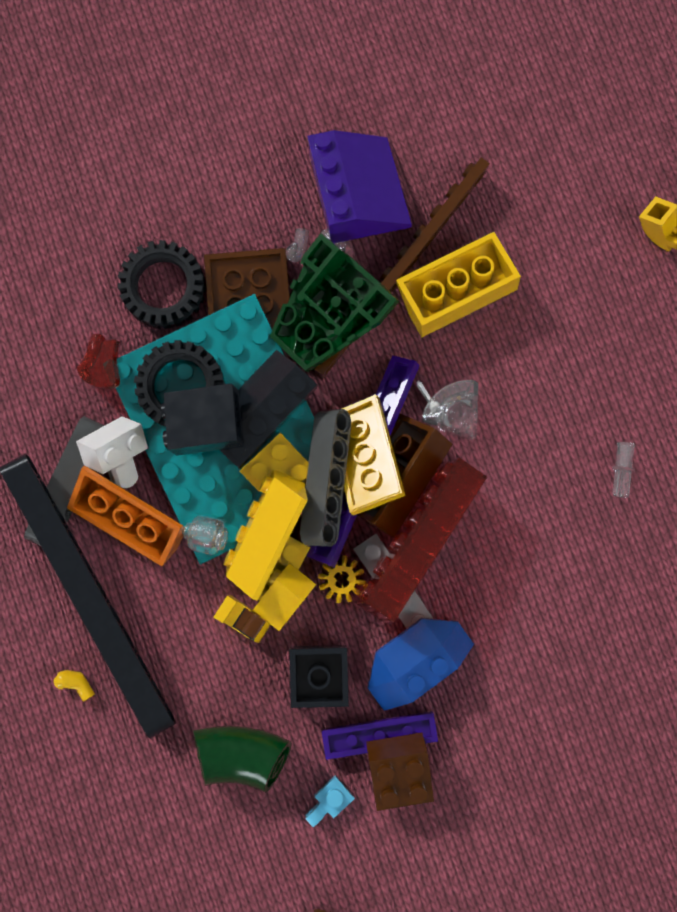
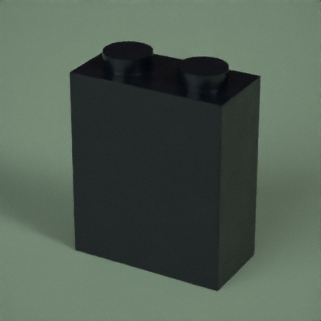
M232 383L164 393V403L161 404V414L163 419L166 420L163 442L170 452L179 456L244 447L239 391Z

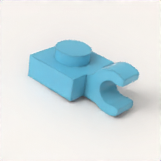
M335 775L314 794L319 802L305 814V819L312 827L316 826L327 812L334 819L355 798Z

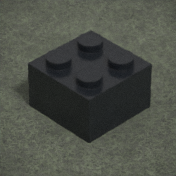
M347 645L291 646L289 649L291 708L349 707Z

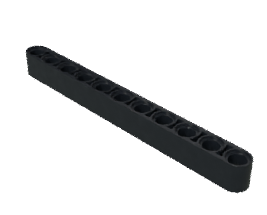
M25 453L0 466V473L148 738L151 739L175 725L176 721L30 457Z

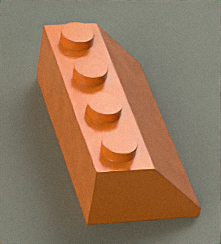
M85 465L81 468L67 509L163 567L178 549L186 532L185 527Z

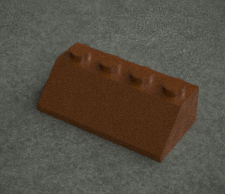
M399 414L390 439L405 496L357 514V516L393 538L453 445L437 429L403 414Z

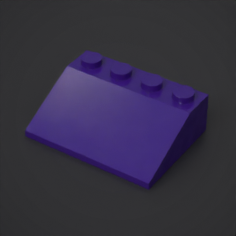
M336 130L307 136L310 159L329 238L333 243L412 228L387 137Z

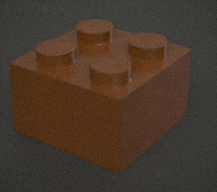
M422 732L366 741L377 811L434 802L428 752Z

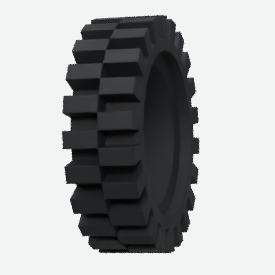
M159 240V244L156 245L154 241L147 242L148 247L143 248L142 245L138 246L139 252L136 254L132 251L128 255L130 260L128 263L123 261L121 266L124 270L118 274L120 279L118 290L121 292V300L130 313L147 326L150 324L153 328L159 329L160 326H163L165 329H170L173 324L177 327L183 325L181 321L192 319L191 314L193 312L197 314L200 309L198 305L200 303L203 304L204 301L203 292H206L205 277L194 255L190 254L185 247L182 246L180 248L177 243L172 241L170 245L165 240ZM170 262L180 267L186 275L187 287L185 294L180 301L171 307L162 309L151 307L144 303L139 296L138 282L140 276L145 269L155 263Z
M174 340V343H162L163 346L159 348L156 346L151 349L153 352L149 356L146 354L142 358L144 360L143 364L138 365V376H135L134 379L136 383L134 390L135 395L138 396V403L148 417L166 427V420L162 417L161 403L156 397L154 384L158 372L166 364L177 360L192 362L203 371L206 387L225 384L223 373L214 357L200 345H194L193 342L187 341V343H184L181 340Z

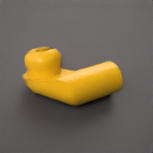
M64 670L60 671L54 678L56 688L76 689L83 702L95 695L86 677L81 672Z

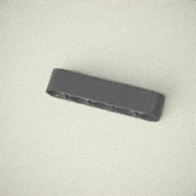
M345 409L320 411L314 418L305 487L308 501L302 511L300 538L306 546H333L338 540L351 432V417Z
M83 416L77 423L47 485V489L66 523H68L72 511L67 509L81 468L84 466L76 441L105 426L86 416ZM28 524L24 539L41 546Z

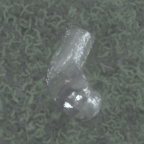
M296 229L294 242L286 248V257L289 261L298 262L302 259L307 249L308 230Z

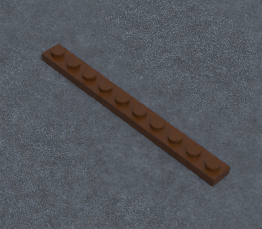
M482 157L476 164L471 162L462 174V177H464L459 185L454 183L446 194L447 201L443 206L438 204L431 212L429 217L432 220L428 225L424 226L422 224L413 236L415 241L410 247L407 245L403 247L397 256L399 261L394 268L389 266L384 271L380 280H382V284L391 293L397 287L396 280L408 273L486 174L490 163ZM351 344L315 367L314 374L323 380Z

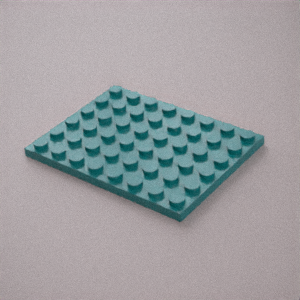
M255 294L104 364L130 419L142 425L148 449L145 451L180 524L186 529L185 535L199 564L205 563L236 547L238 543L235 541L236 535L241 525H247L250 519L247 516L249 508L253 501L258 502L262 492L258 491L242 475L241 469L220 450L179 456L170 452L163 442V432L166 431V427L153 421L144 413L143 408L138 403V396L135 395L134 388H136V383L134 379L135 376H138V365L143 364L144 360L142 358L146 354L149 356L153 352L151 349L156 346L159 348L165 342L174 343V340H181L184 343L189 341L193 342L194 345H200L210 353L223 373L224 383H232L239 390L276 350L284 355L281 347L270 337L272 329ZM186 360L173 361L166 364L158 372L154 384L155 394L158 401L162 404L164 403V393L206 387V379L203 371L194 363ZM306 400L250 460L281 433L309 462L314 416ZM211 526H216V532H209ZM225 529L224 538L222 539L223 544L221 547L215 546L218 530ZM208 532L210 533L209 537H211L214 540V542L208 538Z

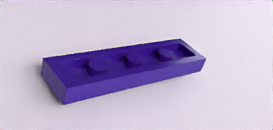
M433 711L321 729L326 760L368 753L366 741L421 732L423 733L425 744L438 742Z

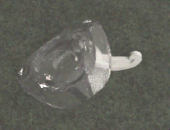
M462 380L451 383L439 390L432 398L422 382H416L418 389L428 402L423 413L424 423L466 440H473L477 436V381Z

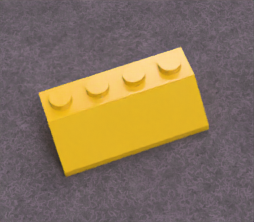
M492 232L397 279L396 283L408 314L422 338L518 290L521 276L495 232Z
M275 469L270 477H264L259 489L262 494L258 502H252L247 513L250 519L246 526L241 525L235 541L238 542L235 550L230 549L223 563L226 566V577L256 601H258L308 501L304 482Z

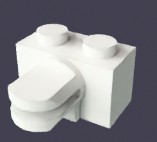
M121 416L76 441L83 464L86 467L101 474L108 472L111 482L121 488H129L138 480L133 457L148 449L140 423Z

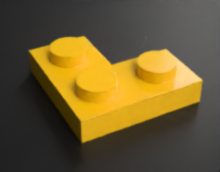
M279 433L240 472L258 491L264 477H270L274 469L304 482L306 486L309 462Z

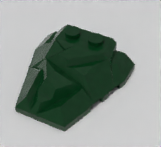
M320 233L303 255L300 262L303 265L298 280L293 279L290 286L293 289L288 304L282 305L270 337L307 372L380 325L399 302L382 283L322 233Z

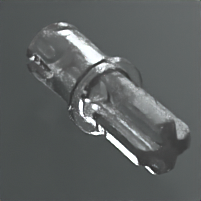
M617 442L615 466L612 467V470L615 471L612 494L615 497H629L631 473L635 472V469L632 468L635 448L633 443Z

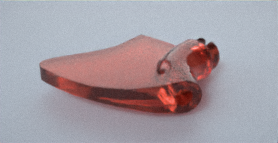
M93 334L91 336L85 356L76 368L85 382L99 389H113L119 386L120 376L117 367L119 341L116 339L106 340L101 334Z

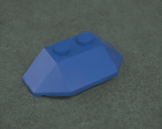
M421 618L375 652L367 688L384 711L412 703L456 671L474 643L458 621Z

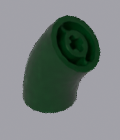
M219 726L193 730L205 786L219 783H237L257 788L266 793L280 775L292 746L291 741L283 737L248 727Z

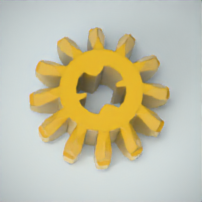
M347 556L342 557V565L338 566L337 562L333 569L323 564L322 567L329 572L328 575L318 574L319 579H328V583L319 586L320 590L330 587L331 590L326 594V598L330 599L335 592L337 593L336 603H341L342 594H345L347 601L351 602L352 597L349 594L351 590L358 596L361 594V591L354 587L355 584L365 585V580L356 579V576L362 575L364 570L359 569L353 572L352 569L358 562L353 560L350 566L347 567ZM342 571L348 574L346 579L349 583L345 587L343 584H341V587L335 585L337 579L334 576L337 572H340L342 575Z

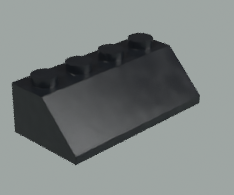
M276 350L238 390L244 447L220 451L241 469L317 389V384L295 363Z

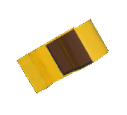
M227 595L214 615V618L227 624L257 643H260L271 625L253 611L252 608L232 595Z

